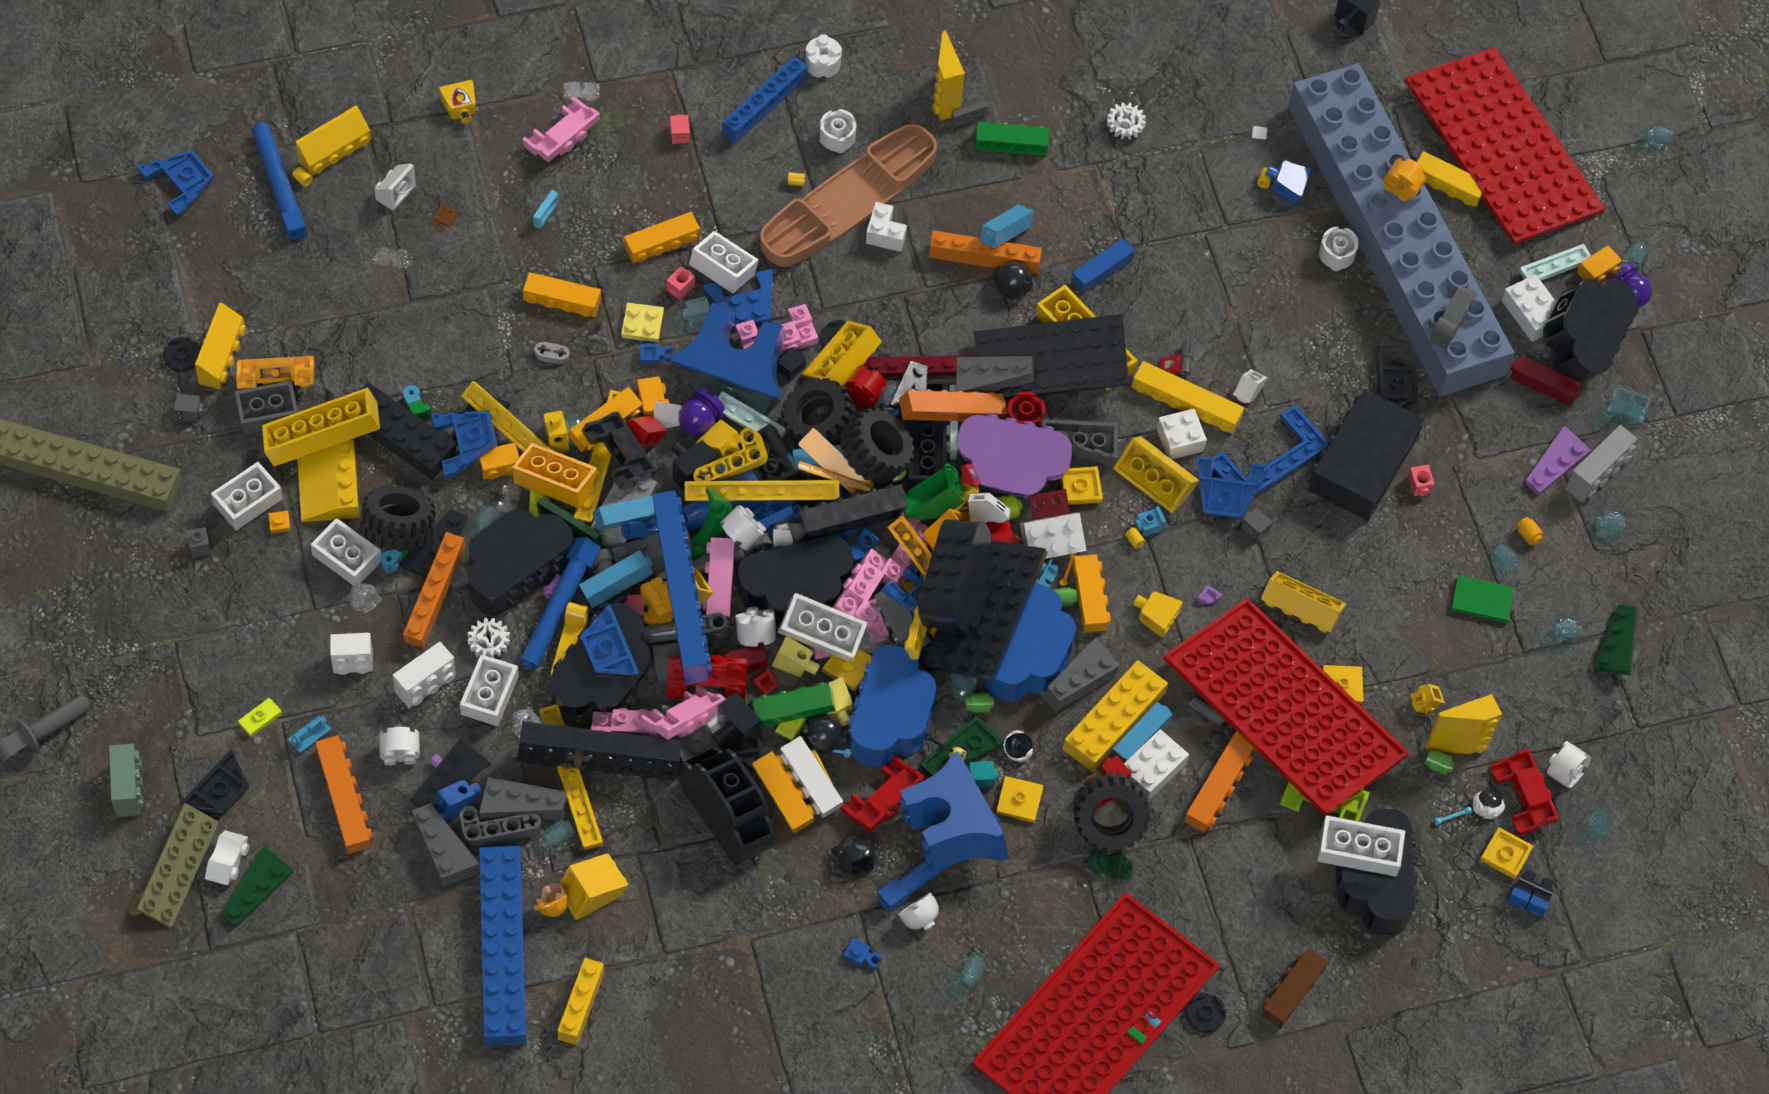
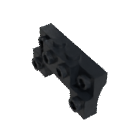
M618 411L610 413L599 420L586 423L581 431L590 445L603 442L619 468L614 469L611 477L620 490L634 487L638 481L652 478L657 472V469Z

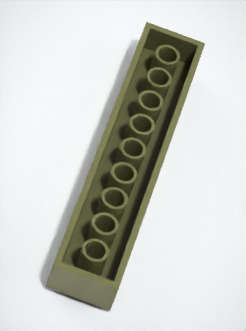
M0 419V465L169 512L182 482L179 468Z

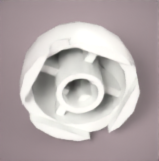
M930 892L909 905L898 915L907 927L916 930L920 928L927 930L935 924L933 920L938 916L939 907L935 897Z

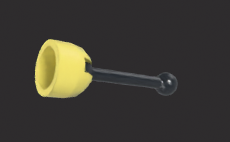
M930 733L925 734L924 739L926 741L930 740L948 751L949 757L952 753L959 752L962 759H965L966 751L959 747L951 749L934 739Z

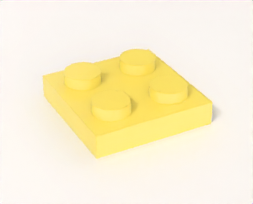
M627 303L621 338L658 343L664 307Z

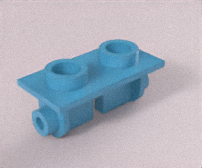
M1053 559L1043 563L1035 584H1041L1046 587L1051 586L1045 580L1052 583L1058 574V566L1051 565Z
M318 716L288 738V741L301 753L331 731V728L326 724L327 720L324 716Z

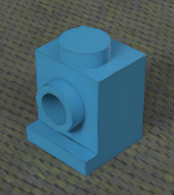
M1159 506L1153 510L1137 514L1135 520V527L1141 532L1142 537L1164 531L1166 524Z

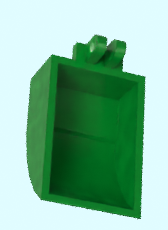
M946 463L943 469L907 491L905 495L909 506L904 510V517L912 520L934 519L942 516L949 509H955L963 504L964 490L957 469Z

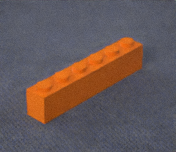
M933 231L929 258L991 268L1002 267L1009 262H1019L1025 265L1031 274L1038 275L1042 248L1009 242L994 248L980 242L978 237Z
M910 389L899 398L903 420L965 421L974 415L987 416V413L997 415L998 419H1003L1007 415L1004 395L995 392L979 393V391L967 393L963 391L948 392L947 390L936 392L932 390L916 391L915 389Z
M448 532L445 533L403 633L405 643L424 649L450 583L466 549L463 537Z
M1237 731L1185 817V823L1204 833L1208 827L1212 829L1217 820L1215 817L1217 812L1221 813L1226 805V802H1224L1226 797L1230 798L1235 790L1233 785L1236 781H1241L1245 773L1242 770L1245 766L1249 767L1254 758L1251 756L1253 752H1258Z
M339 735L316 741L318 756L347 854L371 848L370 840H373L371 829H366L365 826L368 819L366 812L360 809V805H363L360 793L356 794L354 789L358 786L355 776L351 777L349 772L352 770L350 759H345L344 754L347 753L345 742H340Z

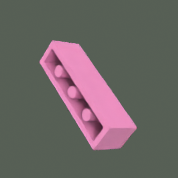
M711 538V542H707V554H710V561H706L705 573H709V579L706 582L713 591V594L703 604V612H706V615L722 613L725 617L730 618L735 541L732 539Z

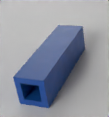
M1122 238L1075 270L1072 274V284L1082 294L1086 293L1133 261L1135 252L1133 246Z

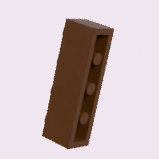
M1309 948L1304 953L1300 952L1294 961L1296 965L1293 968L1289 967L1283 976L1285 980L1282 983L1278 982L1272 991L1274 995L1271 999L1267 997L1261 1006L1263 1008L1261 1016L1282 1029L1328 963L1327 960Z

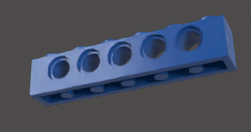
M793 56L722 121V134L736 144L807 79L808 66Z

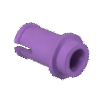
M556 575L552 582L544 587L543 594L546 598H551L561 578L560 575Z

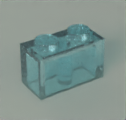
M1616 385L1607 411L1643 423L1652 397Z

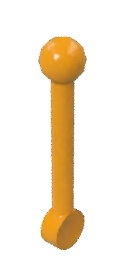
M1076 553L1069 555L1070 560L1065 575L1060 580V586L1063 588L1067 586V578L1074 556H1077Z

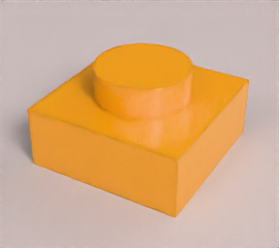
M288 511L269 513L271 533L290 531Z

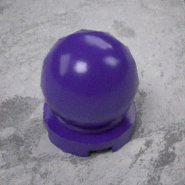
M1629 262L1621 267L1623 271L1617 276L1613 274L1609 279L1617 278L1626 283L1636 295L1637 308H1642L1651 299L1652 286L1647 277L1636 273L1638 267Z
M705 388L698 389L694 393V399L684 403L679 410L678 422L681 429L693 436L704 435L714 426L715 421L722 420L726 416L723 413L725 410L723 403L716 395L711 397L706 393L707 389Z

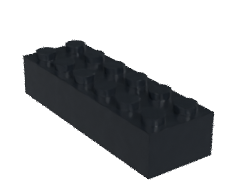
M927 380L926 390L936 392L947 390L946 381ZM908 420L909 435L913 438L912 446H914L915 450L913 461L908 467V490L943 469V466L947 463V421Z
M367 382L360 390L369 388L376 399L380 424L379 430L367 433V435L433 480L443 470L442 461L457 455L456 443Z
M890 484L882 490H877V488L871 489L863 495L855 493L847 499H843V497L834 499L832 503L821 502L812 508H809V506L798 509L797 514L792 516L787 525L794 543L805 542L814 537L830 536L895 519L909 506L902 485L894 486V484Z

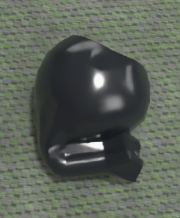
M855 835L848 836L842 843L831 848V853L841 858L844 869L851 875L870 872L876 865L877 855L874 847Z

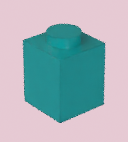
M993 761L969 763L968 770L978 788L994 787L995 780H998V770L994 768Z

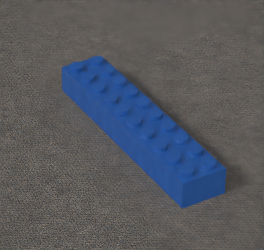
M676 491L652 494L685 685L709 681L708 673H712L711 661L707 649V639L701 616L700 601L698 600V590L694 578L695 574L688 545L687 531L685 529L681 498H677Z
M520 846L480 848L485 1046L527 1044Z

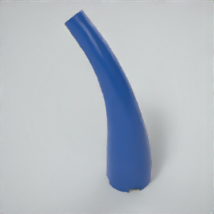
M749 470L727 481L758 480L753 471ZM694 501L682 507L687 531L703 526L708 514V501ZM730 501L733 510L740 505L744 509L747 507L751 510L767 502ZM656 518L624 522L621 527L623 537L626 539L644 538L658 533Z

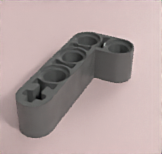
M1463 286L1458 287L1443 316L1438 319L1430 339L1431 343L1446 350L1449 348L1477 293Z
M466 806L460 811L464 843L471 849L538 836L541 832V819L536 813H526L479 822L478 812L474 807ZM468 816L473 817L470 821L465 820ZM509 827H516V828H517V829L514 830V831L508 830ZM489 831H496V832H497V833L494 834V835L488 834ZM472 834L477 835V837L474 839H471L468 836Z

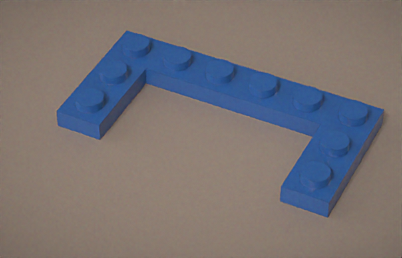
M1296 405L1281 413L1280 418L1301 443L1267 464L1270 469L1256 495L1320 455L1329 446L1324 436ZM1223 451L1212 457L1215 460L1213 471L1219 478L1248 482L1249 476L1246 478Z

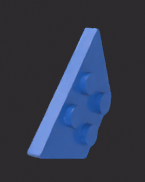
M796 500L767 501L751 509L754 514L753 519L756 522L762 523L767 529L771 524L783 521L793 514Z
M607 605L605 610L580 635L595 673L638 676L639 671L611 605Z

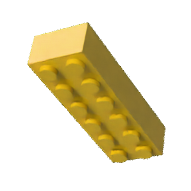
M1066 285L1038 302L1035 316L1042 323L1096 317ZM1126 349L1128 375L1130 376L1135 372L1138 360Z
M365 388L262 425L264 452L273 466H277L379 430L377 401L369 388Z
M1137 660L1065 738L1063 750L1091 772H1094L1112 753L1113 748L1166 694L1168 682Z

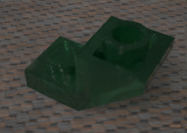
M1092 849L1089 853L1087 868L1099 876L1128 881L1131 880L1133 861L1122 854L1108 857L1098 849Z

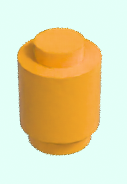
M1525 517L1518 522L1516 526L1518 532L1529 545H1538L1543 540L1544 533L1533 519Z

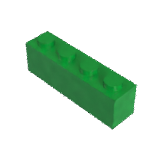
M978 122L975 150L1047 156L1050 128Z
M825 682L817 683L809 688L799 687L791 692L781 691L773 696L763 695L752 700L754 712L761 719V728L836 711L833 690L830 684Z

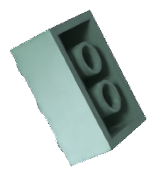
M134 743L109 746L111 801L116 817L141 815L140 807H144L143 795H141L143 779L140 771H142V760L140 759L139 750H135Z

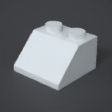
M397 165L393 170H390L386 178L375 187L376 200L394 211L416 186L414 165Z

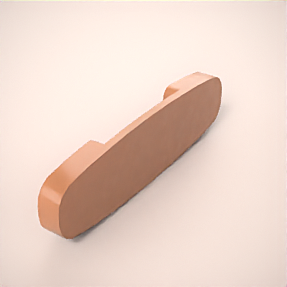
M908 124L870 144L866 154L828 178L802 199L792 200L762 228L760 248L764 256L777 266H792L830 245L872 216L876 202L890 203L934 163L937 143L933 135L920 125Z

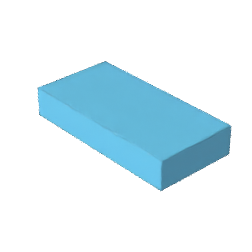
M552 190L534 214V227L540 229L558 204V192Z

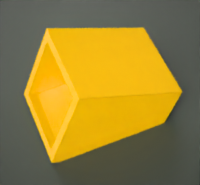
M608 853L570 865L559 882L569 894L567 907L575 920L581 919L621 897L628 887L625 877L622 876L616 863Z

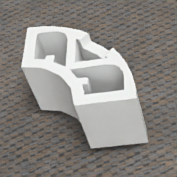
M226 830L220 834L215 850L208 861L205 879L228 885L232 879L236 880L243 855L246 856L249 849V844H246L248 837Z

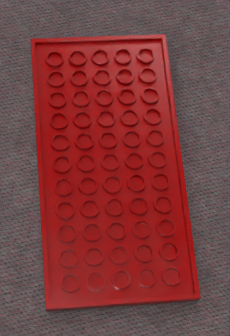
M1495 47L1405 78V84L1463 171L1472 176L1482 192L1481 198L1513 245L1604 212L1605 207Z
M1248 598L1173 648L1163 657V660L1324 817L1338 809L1409 756V751Z
M1125 892L972 1061V1066L1007 1094H1109L1220 968V964ZM1147 1013L1152 1018H1158L1161 1023L1154 1027L1144 1016ZM1133 1026L1147 1037L1142 1045L1137 1042L1136 1038L1134 1039L1128 1034V1031Z

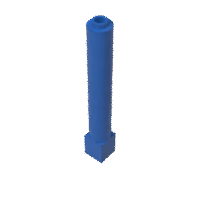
M257 123L252 128V133L283 218V224L289 241L306 237V225L300 208H298L270 126L266 123Z
M587 537L575 539L567 556L569 561L520 659L523 663L522 666L527 669L533 670V668L539 667L566 612L568 603L571 601L587 567H592L601 548Z
M993 814L1000 826V819L997 815ZM924 860L900 879H894L879 890L877 901L890 914L908 901L910 895L951 865L934 871L931 864L927 865Z

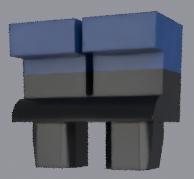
M1527 869L1523 875H1520L1508 903L1525 909L1532 895L1526 911L1543 918L1554 891L1552 889L1553 880L1543 878L1541 884L1535 882L1536 874Z

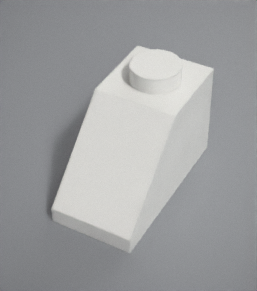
M1252 369L1242 375L1233 395L1237 396V399L1243 403L1252 402L1263 387L1267 377Z

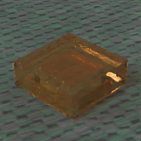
M442 204L433 216V221L450 228L459 216V211Z

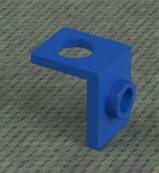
M867 527L864 528L859 539L849 545L854 563L862 560L866 552L871 548L874 550L879 541ZM866 535L872 540L871 546L865 542Z

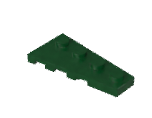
M541 497L537 501L538 514H554L561 517L571 528L575 539L587 537L600 546V550L602 549L601 534L597 529L591 528L581 519L571 516L568 511L560 509L550 500L547 501Z
M1617 606L1593 665L1595 671L1631 676L1632 650L1635 643L1634 632L1636 631L1638 615L1636 607Z
M976 716L943 744L951 749L954 747L964 749L966 757L963 761L966 764L1003 746L1004 742ZM938 747L921 761L919 766L932 777L946 765L950 758L949 752Z
M264 845L221 911V916L233 927L237 928L293 874V869Z

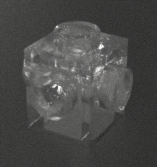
M357 584L351 589L352 592L347 595L351 601L350 605L356 611L370 612L382 600L375 587L371 584Z
M531 707L514 712L511 722L513 732L519 738L522 721L542 724L541 718L534 713Z

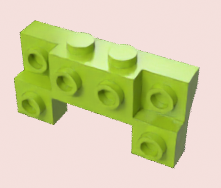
M1288 782L1280 805L1299 812L1303 800H1308ZM1362 790L1334 812L1340 814L1339 818L1359 822L1370 792Z

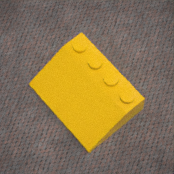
M946 31L942 32L938 70L935 73L934 104H932L933 112L935 115H938L939 120L951 118L952 111L961 108L965 72Z
M348 440L298 458L301 522L335 520L336 518H360L353 440Z
M1490 694L1438 713L1425 746L1426 750L1462 754L1486 751L1502 716V712L1493 695Z

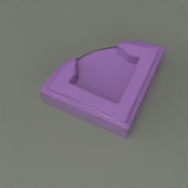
M1207 585L1196 601L1206 605L1214 604L1223 598V594Z

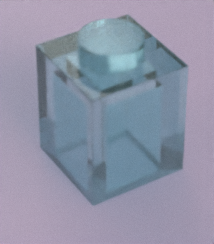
M706 296L685 301V309L682 310L684 320H688L690 327L705 322L710 309Z

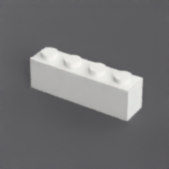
M801 736L780 748V757L784 765H789L792 771L790 773L795 782L799 781L802 785L800 789L805 798H810L813 802L811 807L817 815L820 814L824 818L843 805V800Z

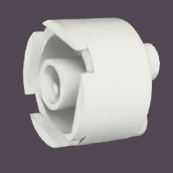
M824 34L812 39L806 47L805 64L808 66L807 71L817 78L821 76L829 78L837 74L840 70L842 48L839 43Z
M846 110L828 111L821 118L820 143L829 150L844 153L854 144L856 139L855 118Z
M1333 227L1324 233L1319 249V257L1333 271L1345 269L1355 260L1358 238L1350 229Z
M740 505L731 511L720 523L723 524L722 528L733 541H740L742 543L740 547L748 550L764 535L766 528L762 523L756 522L753 519L754 514L747 507L744 509Z
M749 607L746 609L747 612L736 615L737 637L740 644L758 646L759 642H764V645H767L776 640L774 610H758L757 607Z
M392 727L387 729V733L383 734V731L379 733L380 758L384 760L385 765H395L396 762H404L408 765L416 763V759L420 757L418 730L415 729L414 733L410 732L408 727Z
M1566 741L1558 755L1554 753L1550 758L1549 763L1551 765L1546 773L1563 786L1571 788L1583 776V768H1588L1591 757L1572 743Z

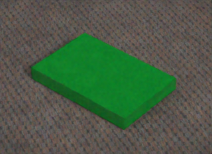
M1458 575L1451 611L1508 623L1514 587Z

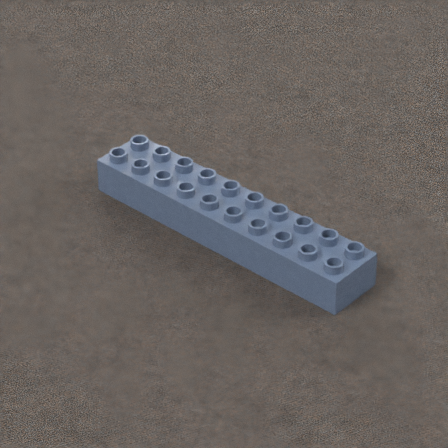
M1357 63L1294 82L1288 109L1352 231L1356 234L1358 243L1438 396L1441 397L1506 376L1514 351L1425 185L1423 184L1415 198L1408 199L1407 202L1401 201L1398 196L1383 187L1384 177L1394 161L1398 158L1406 161L1410 157L1361 65ZM1463 286L1477 293L1449 348L1446 350L1431 343L1430 339L1438 319L1443 316L1458 287Z

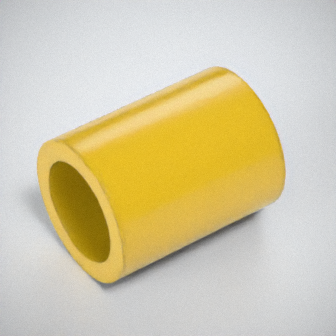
M297 167L292 173V176L304 187L308 186L313 180V177L302 167Z
M1262 168L1257 181L1258 186L1262 188H1268L1272 178L1265 175L1267 168Z
M789 172L787 185L804 187L805 174Z
M1136 527L1129 529L1125 533L1134 549H1138L1145 544L1144 538Z

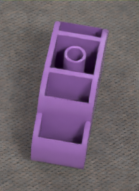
M987 413V416L974 415L967 418L962 423L958 434L957 443L962 458L973 465L981 481V484H978V486L987 491L1006 495L1013 494L1015 497L1029 499L1030 495L1041 494L1044 491L1047 480L1054 481L1062 478L1070 468L1072 459L1071 442L1063 433L1054 431V428L1043 425V428L1035 426V423L1025 421L1024 424L1017 423L1016 419L1006 417L1005 420L998 419L997 415Z

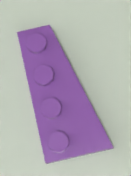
M1564 425L1526 479L1525 484L1539 496L1587 457L1591 449Z

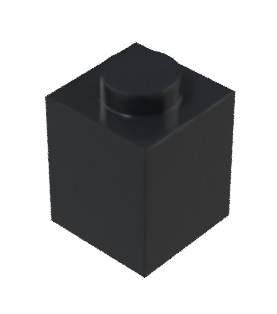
M793 347L777 361V371L790 382L806 368L805 355Z

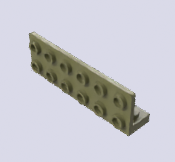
M186 803L175 808L168 823L172 830L145 890L135 895L128 911L133 916L143 913L167 927L173 926L218 825V821Z

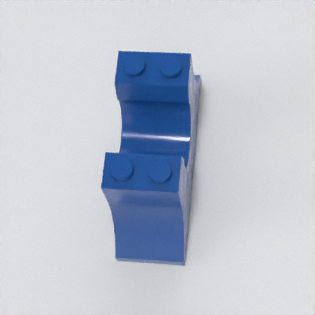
M719 301L717 304L711 303L699 334L687 347L673 353L671 360L684 368L781 402L784 395L780 390L777 380V361L787 334L783 329L784 326L773 320H770V323L764 321L757 331L755 342L750 347L734 349L730 345L729 334L734 327L735 314L728 307L729 305Z
M959 752L952 753L946 765L929 779L900 790L901 799L899 804L902 811H904L901 815L905 824L909 823L912 830L925 828L932 823L942 822L932 825L922 832L923 841H921V845L925 852L923 856L926 864H931L934 871L957 862L975 858H989L1000 862L1008 859L1004 833Z

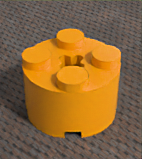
M1398 158L1385 175L1383 187L1398 196L1401 201L1407 202L1408 199L1416 197L1427 180V175L1423 174L1425 170L1414 160L1407 159L1404 161L1401 160L1402 158Z

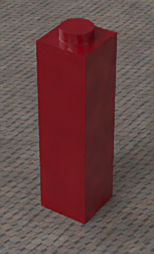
M1522 355L1518 361L1514 360L1510 368L1513 371L1511 379L1570 407L1582 383Z

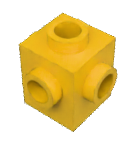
M1432 684L1422 685L1410 694L1412 706L1416 712L1426 715L1434 713L1437 708L1445 704L1440 688Z

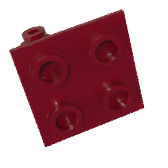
M1066 489L1029 496L1033 518L1031 521L1070 514Z

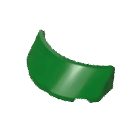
M708 487L705 490L709 500L707 503L709 505L708 514L702 528L691 539L694 551L691 552L692 560L707 554V542H711V538L731 539L722 528L723 524L720 522L733 511V506L728 499Z

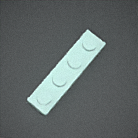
M1582 244L1520 267L1519 272L1524 280L1536 274L1541 281L1579 267L1580 263L1589 258L1591 254L1586 246Z
M950 385L949 392H956V385ZM949 421V425H947V436H949L947 452H949V460H957L958 421Z
M722 391L718 398L725 407L723 413L726 414V417L744 428H751L757 432L770 424L777 429L781 438L786 433V429L727 393Z

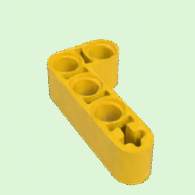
M751 428L743 429L739 436L743 449L697 468L694 472L695 481H725L763 465L767 461L768 456L761 435ZM753 434V440L748 442L749 435ZM759 451V457L754 460V454ZM742 458V464L737 467V461ZM725 466V471L719 474V469Z
M568 603L565 613V625L551 675L556 662L559 659L563 660L565 658L567 648L571 644L575 645L579 633L583 628L586 629L589 617L588 606Z

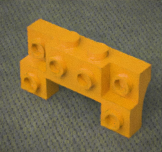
M314 356L238 360L237 389L255 388L257 383L272 384L273 382L282 383L287 381H294V384L299 385V387H309L311 384H314L315 379Z

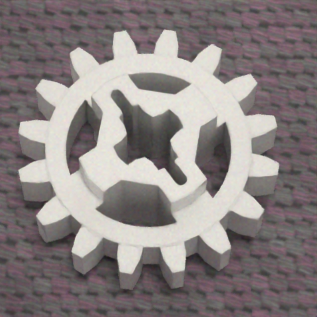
M1123 102L1121 107L1116 104L1115 108H1111L1107 115V127H1110V132L1115 131V136L1121 135V139H1124L1125 136L1131 139V135L1138 137V133L1142 134L1143 128H1145L1146 115H1143V110H1137V105L1131 107V103H1129L1128 106H1125Z
M484 618V623L478 620L477 627L472 625V632H468V645H471V652L476 651L477 657L481 654L494 658L495 654L501 657V651L506 652L507 646H510V632H507V626L502 627V621L495 623V618H492L491 622ZM487 635H489V638H491V643H489Z

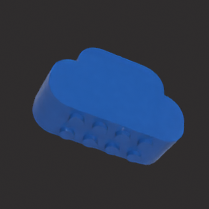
M1041 584L1034 585L995 681L983 680L985 689L992 696L1004 701L1013 702L1022 699L1027 692L1033 694L1046 692L1047 687L1051 684L1049 679L1054 681L1065 669L1073 652L1076 625L1070 615L1061 611L1062 601L1055 590Z
M885 645L877 649L872 656L871 663L866 664L864 680L861 681L859 687V697H856L853 715L851 714L848 725V734L850 735L849 749L852 757L857 762L872 767H882L889 764L895 754L910 756L921 749L933 712L936 693L935 680L929 673L918 669V660L910 659L904 647Z

